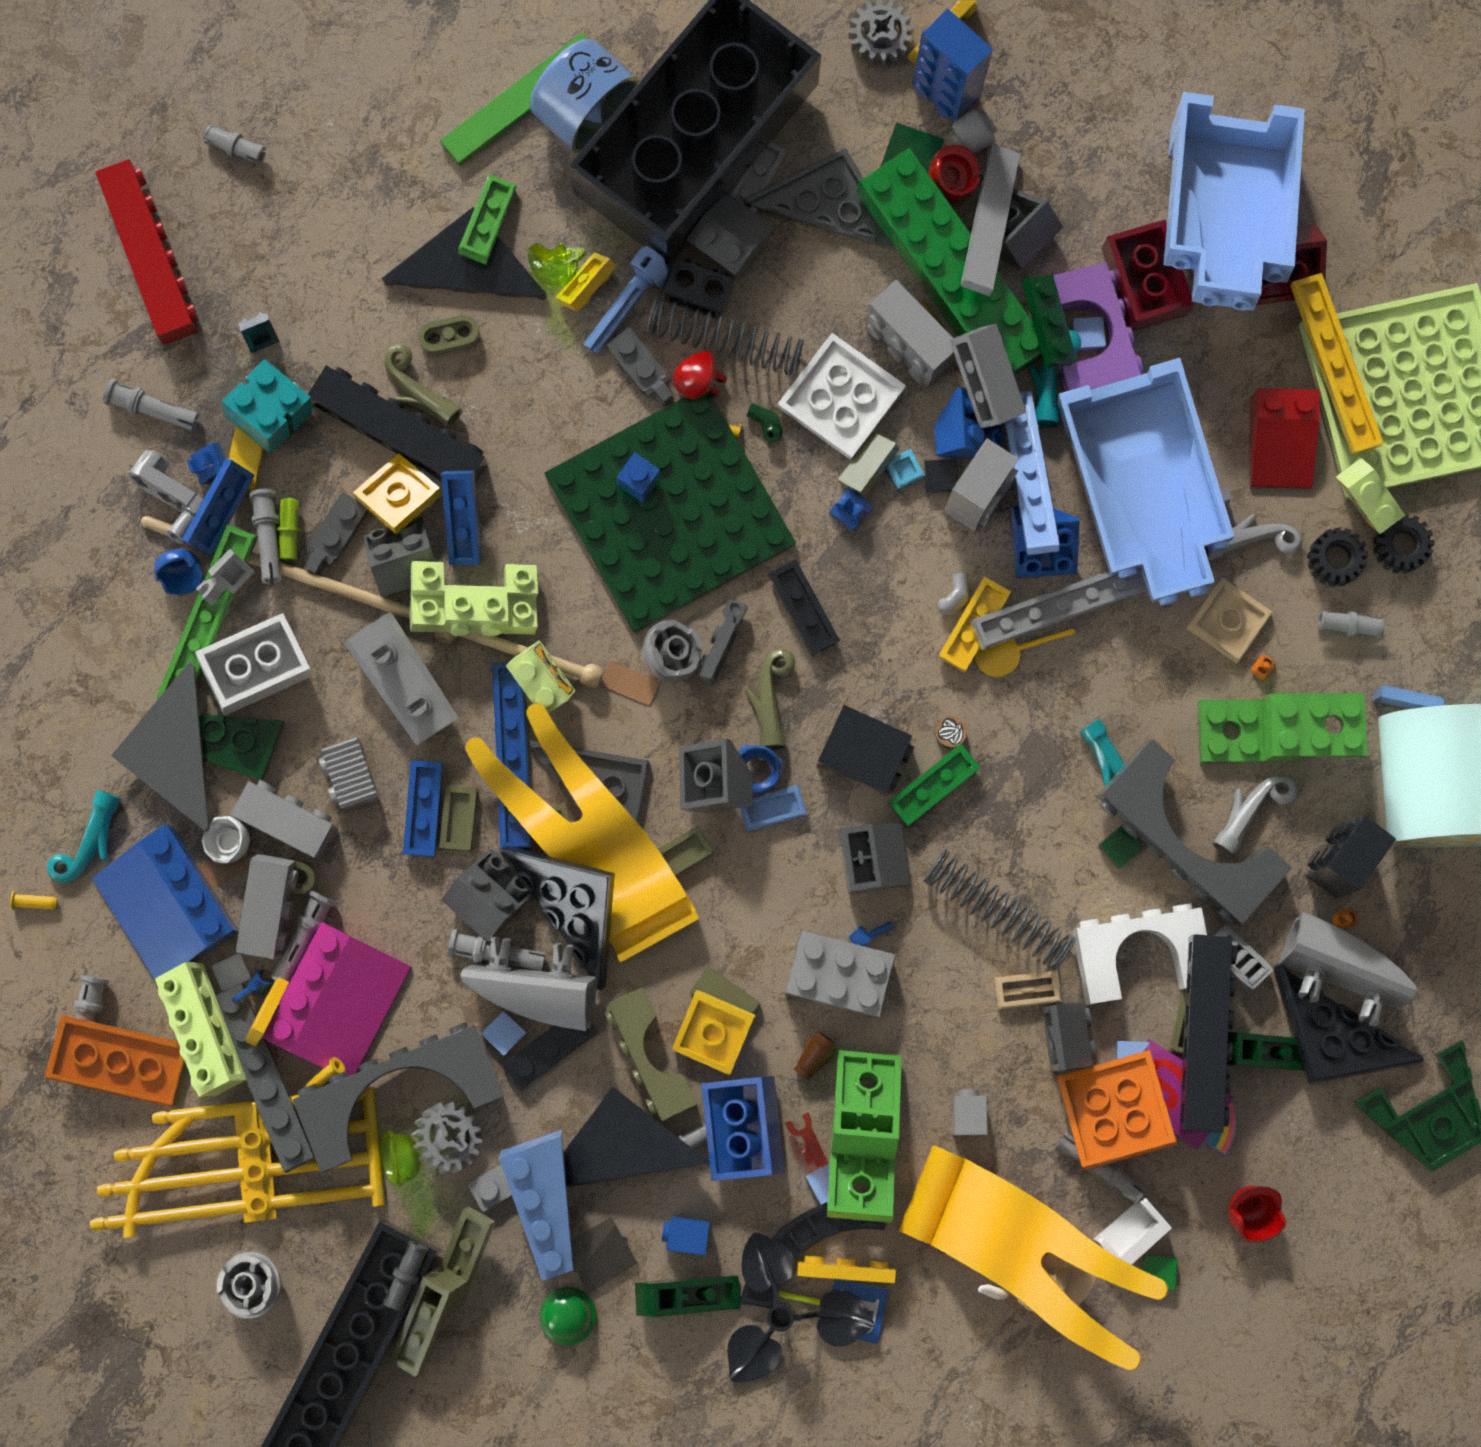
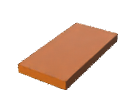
M61 1015L44 1078L173 1107L184 1060L180 1055L178 1041Z

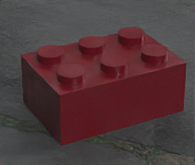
M1165 219L1106 237L1101 248L1109 271L1113 270L1117 280V288L1115 290L1118 299H1122L1126 310L1125 320L1127 326L1132 329V332L1188 316L1194 306L1183 270L1164 265L1167 230Z

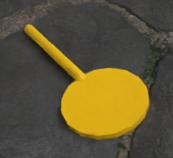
M1071 628L1019 645L1014 639L983 651L979 647L974 656L975 663L979 670L988 676L995 678L1005 677L1018 666L1020 650L1073 635L1075 629Z

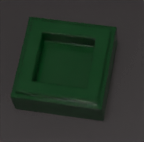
M1124 824L1098 844L1118 869L1143 849L1137 839L1133 838L1123 829L1122 826Z

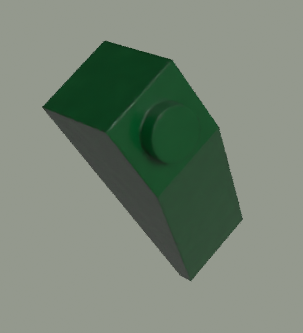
M1228 1032V1042H1232L1233 1054L1231 1062L1227 1061V1066L1305 1071L1294 1037Z
M738 1275L635 1282L636 1316L663 1317L740 1309Z

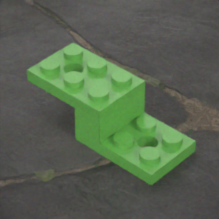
M1270 693L1262 700H1199L1197 702L1199 763H1293L1300 758L1368 756L1365 693ZM1334 717L1338 719L1341 724L1339 733L1332 734L1326 729L1325 721L1327 718ZM1227 723L1234 724L1238 728L1239 735L1234 740L1227 739L1223 734V726Z
M838 1050L835 1106L830 1139L827 1217L892 1223L895 1156L899 1142L902 1058L900 1055ZM871 1079L876 1083V1087L871 1089L865 1088L860 1084V1081ZM861 1182L865 1183L870 1190L866 1193H858L852 1186L855 1183Z

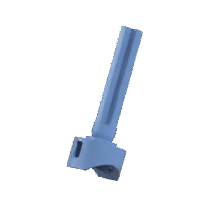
M648 246L642 247L630 261L629 265L634 269L636 275L631 279L583 344L597 355L648 289L649 285L662 289L667 283L672 269L665 264L663 256Z

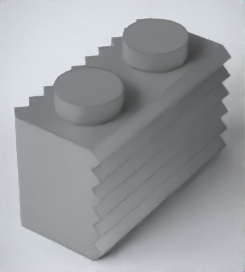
M358 737L321 749L323 758L319 759V764L324 776H330L333 787L328 788L334 806L339 805L345 812L380 800L361 740Z

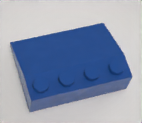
M168 824L161 826L139 840L92 878L154 979L185 962H196L239 934L237 926L174 827Z

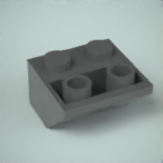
M422 517L413 519L397 534L388 527L385 529H375L370 534L363 536L369 565L381 597L411 588L412 561L437 562Z
M879 823L840 828L839 839L848 894L911 885L901 823Z
M490 849L456 878L442 898V901L483 939L489 942L491 937H495L534 895L533 893L530 895L516 875L518 872L493 849Z

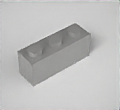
M997 324L977 328L950 340L980 429L1000 425L1026 413Z
M259 780L257 785L248 781L230 815L320 860L337 828L330 823L332 817L316 808L313 814L302 809L304 802L288 794L285 799L275 795L276 788Z
M257 854L250 860L236 953L274 959L280 954V951L285 950L288 940V933L284 932L285 921L290 920L293 910V902L289 901L290 890L295 889L298 880V871L294 870L295 861Z

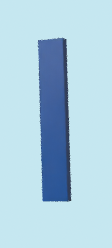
M509 662L492 663L496 757L530 787L526 694L506 667ZM498 798L500 850L505 846L518 849H533L531 835Z

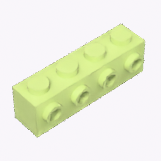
M185 962L155 978L158 986V995L167 1010L169 1025L175 1032L180 1045V1055L187 1064L191 1075V1085L197 1092L198 1097L217 1096L246 1081L245 1073L204 964Z

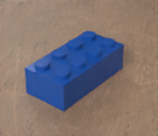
M947 8L921 35L912 80L915 92L923 99L928 98L942 117L945 119L950 118L955 122L980 100L993 49Z

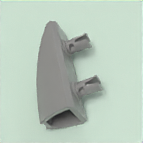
M391 612L385 614L344 642V645L416 746L458 719L457 714Z
M1301 912L1300 916L1295 918L1279 964L1305 974L1301 990L1298 994L1301 999L1310 989L1309 1002H1318L1323 981L1364 996L1365 999L1358 1019L1363 1022L1370 1014L1369 1025L1377 1026L1380 1022L1383 1004L1400 1010L1414 998L1417 992L1415 984L1382 953L1350 933L1310 914Z
M491 937L489 965L471 964L462 969L460 977L464 984L480 996L504 1009L542 1023L563 1028L586 1031L587 1028L591 1027L597 993V977L574 975L571 973L574 945H567L562 955V943L553 944L552 972L509 967L511 938L503 939L500 949V938Z

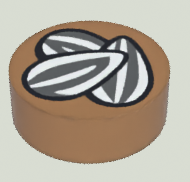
M955 716L941 719L935 728L936 740L945 748H956L964 742L967 736L965 723Z

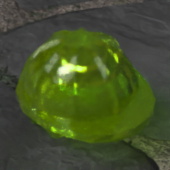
M536 243L527 249L530 265L528 269L530 274L534 275L546 287H562L575 277L578 270V262L586 256L587 252L583 247L566 249L562 243L558 244L555 249L549 250L540 243Z

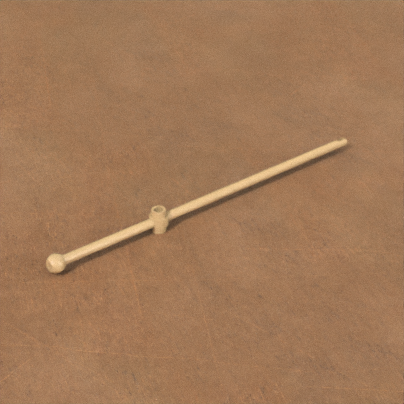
M145 516L141 519L143 527L167 535L168 529L173 525L150 516ZM252 552L248 564L261 568L260 554ZM279 561L280 573L283 576L410 619V606ZM436 632L434 636L436 640L445 644H452L454 637H458L448 632ZM468 633L467 635L459 636L514 656L528 648L497 636H483L482 633ZM550 655L563 673L580 678L583 685L588 688L599 686L603 670L598 665L588 664L584 667Z

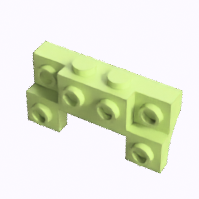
M412 561L410 632H448L454 636L482 633L483 636L494 637L499 634L535 635L538 628L536 606L538 595L537 565L506 564L504 568V587L459 586L444 584V562Z

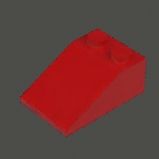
M1257 388L1250 397V487L1312 488L1320 421V390Z

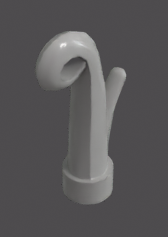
M1251 514L1242 523L1232 528L1234 538L1232 541L1227 542L1229 547L1215 552H1210V549L1206 548L1205 551L1208 561L1221 558L1223 554L1275 537L1278 549L1290 554L1300 550L1303 540L1298 530L1285 524L1274 523L1250 527L1256 519V515ZM1283 536L1289 538L1292 543H1286L1283 540Z
M1276 775L1267 778L1249 794L1244 802L1242 790L1236 789L1229 820L1212 845L1222 854L1233 858L1242 846L1241 841L1268 794L1280 804L1290 803L1298 794L1296 783L1286 776ZM1276 787H1285L1288 793L1284 795L1279 794Z

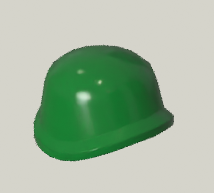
M574 1287L557 1289L550 1293L542 1303L540 1309L541 1327L545 1334L555 1343L560 1345L577 1344L587 1338L595 1325V1305L592 1299L580 1289Z

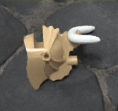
M1048 1252L1042 1258V1267L1070 1299L1079 1306L1091 1291L1097 1277ZM987 1284L981 1285L978 1288L980 1293L996 1300L1006 1299L1011 1294L1001 1286L995 1287ZM1018 1298L1019 1304L1023 1305L1025 1309L1033 1311L1029 1306H1027Z

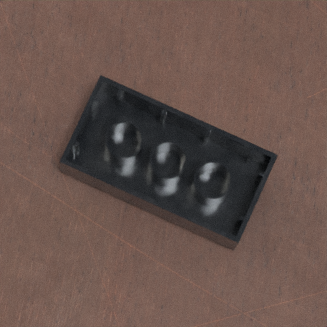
M708 0L569 165L573 193L643 247L648 246L664 257L665 264L669 265L688 242V236L702 216L726 193H729L819 83L821 54L750 0Z

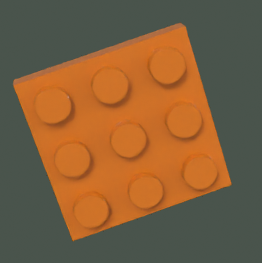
M1150 1050L1057 1076L1083 1170L1178 1145Z

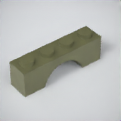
M643 987L608 1003L610 1011L605 1014L612 1029H620L624 1038L619 1041L620 1047L626 1059L632 1057L637 1066V1069L632 1072L639 1088L646 1086L651 1098L647 1099L646 1103L653 1118L660 1116L663 1121L697 1105L684 1075H669L660 1072L650 1063L644 1049L645 1035L650 1024L657 1017Z

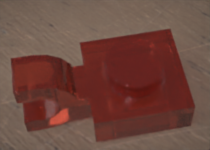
M807 1112L802 1114L805 1126L801 1130L795 1129L791 1120L785 1122V1125L791 1134L802 1137L805 1146L801 1147L800 1150L807 1165L814 1164L815 1168L819 1169L829 1163L813 1132L811 1117Z

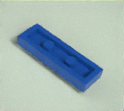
M225 459L182 541L203 554L212 556L227 524L229 525L255 475L233 460Z
M444 471L441 473L449 565H479L482 562L475 471Z
M411 760L403 855L436 857L443 776L442 762Z

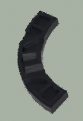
M826 1202L808 1209L793 1218L772 1238L785 1244L791 1250L794 1260H796L811 1246L831 1235L857 1229L885 1231L886 1222L827 1217ZM745 1282L740 1303L771 1309L773 1306L772 1287L763 1292H756Z

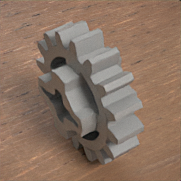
M877 0L876 6H872L867 1L865 3V11L859 8L856 9V18H851L849 27L852 29L849 30L848 39L853 40L851 43L852 50L860 49L859 59L867 55L870 65L874 63L875 59H879L881 66H884L886 59L889 58L892 63H896L897 54L903 57L906 55V47H911L913 38L911 36L914 32V26L909 25L911 21L910 15L902 16L904 9L902 5L894 9L892 0L888 2L887 6L883 5L881 0ZM897 25L901 32L900 38L898 37V32L895 31ZM862 27L864 28V32L867 34L865 40L861 33Z
M453 1102L445 1106L442 1103H438L432 1109L428 1108L423 1111V1117L415 1121L414 1124L420 1129L411 1134L412 1137L419 1141V1143L413 1146V1150L422 1151L423 1154L420 1155L418 1160L421 1162L428 1159L430 1161L428 1164L429 1170L439 1166L440 1174H444L449 1170L452 1173H456L462 1170V1167L465 1168L471 1165V1159L479 1155L478 1150L474 1147L481 1144L482 1139L475 1137V1133L480 1131L481 1128L480 1126H472L471 1122L475 1116L466 1117L464 1115L466 1109L464 1106L455 1110Z

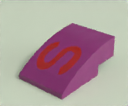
M1148 1039L1146 1042H1149V1045L1144 1051L1150 1050L1175 1136L1192 1149H1199L1209 1132L1179 1130L1183 1060ZM1225 1094V1107L1229 1106L1234 1098L1233 1095Z

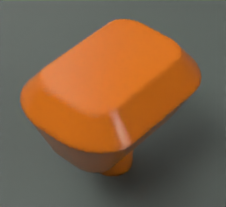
M1261 655L1251 671L1258 679L1265 680L1274 670L1276 664L1269 656Z
M1347 908L1334 913L1332 920L1336 927L1345 930L1357 925L1358 916L1355 910Z

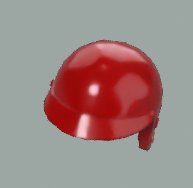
M949 145L943 147L930 162L931 166L928 175L948 203L963 201L975 190L980 182L979 163L974 154L964 146Z
M1258 1185L1245 1186L1236 1191L1229 1201L1228 1219L1231 1226L1247 1242L1268 1241L1278 1236L1286 1225L1285 1216L1281 1211L1282 1197L1273 1188Z

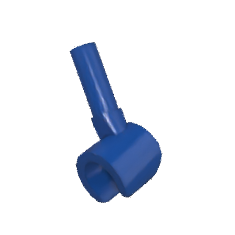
M890 921L871 930L869 933L863 926H860L849 936V939L853 944L865 946L878 935L894 929V924Z
M258 970L248 982V986L232 998L233 1003L238 1004L253 993L263 994L273 983V979L269 982L263 981L260 976L265 970Z

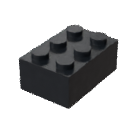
M1365 815L1355 820L1350 819L1347 823L1343 822L1339 827L1335 826L1325 838V841L1328 842L1327 846L1321 852L1316 851L1307 863L1310 869L1305 876L1334 898L1359 891L1396 841V838Z

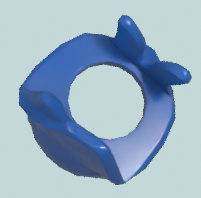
M748 744L742 746L738 752L746 764L751 759L761 758L769 765L770 775L768 779L763 783H753V793L765 794V792L773 789L779 781L783 771V760L776 756L772 750L764 746Z

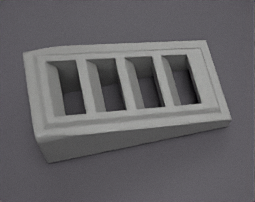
M1227 924L1213 935L1232 937V945H1236L1241 949L1237 953L1236 964L1245 956L1250 959L1240 970L1231 964V976L1235 977V980L1247 992L1254 990L1274 970L1265 959ZM1256 965L1259 970L1250 978H1247L1245 974Z

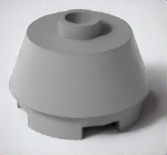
M676 620L661 621L652 626L647 632L641 651V658L644 667L651 675L665 680L681 681L689 678L697 670L703 645L694 628H688L676 622Z
M244 1252L233 1257L221 1269L217 1278L216 1289L217 1294L220 1295L224 1306L230 1313L240 1318L252 1319L265 1314L271 1309L280 1295L282 1280L279 1271L266 1256L256 1252Z

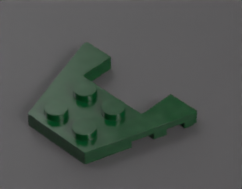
M1458 1040L1435 1054L1450 1079L1451 1085L1400 1115H1397L1382 1088H1376L1354 1101L1355 1105L1429 1171H1435L1481 1143V1110L1478 1099L1475 1097L1472 1084L1473 1076L1471 1068L1468 1067L1465 1055L1467 1051L1463 1040Z

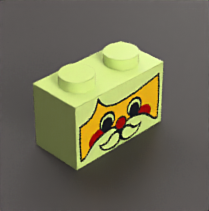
M1362 458L1336 476L1366 523L1379 534L1406 516L1375 469Z
M540 640L516 655L506 665L531 702L543 705L548 713L568 701L575 692L573 686Z

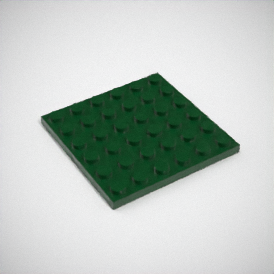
M709 392L694 400L683 397L544 472L545 477L633 633L642 630L796 545V541ZM634 452L659 468L661 473L660 481L644 503L618 487L617 484L618 474Z

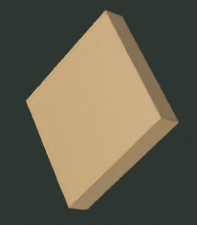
M1222 577L1186 629L1237 664L1274 612Z

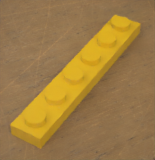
M1322 273L1292 282L1290 286L1351 455L1381 447L1384 444Z

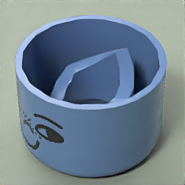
M583 39L563 50L544 70L532 91L530 108L534 116L573 152L580 153L637 86L639 80L600 43L593 39Z

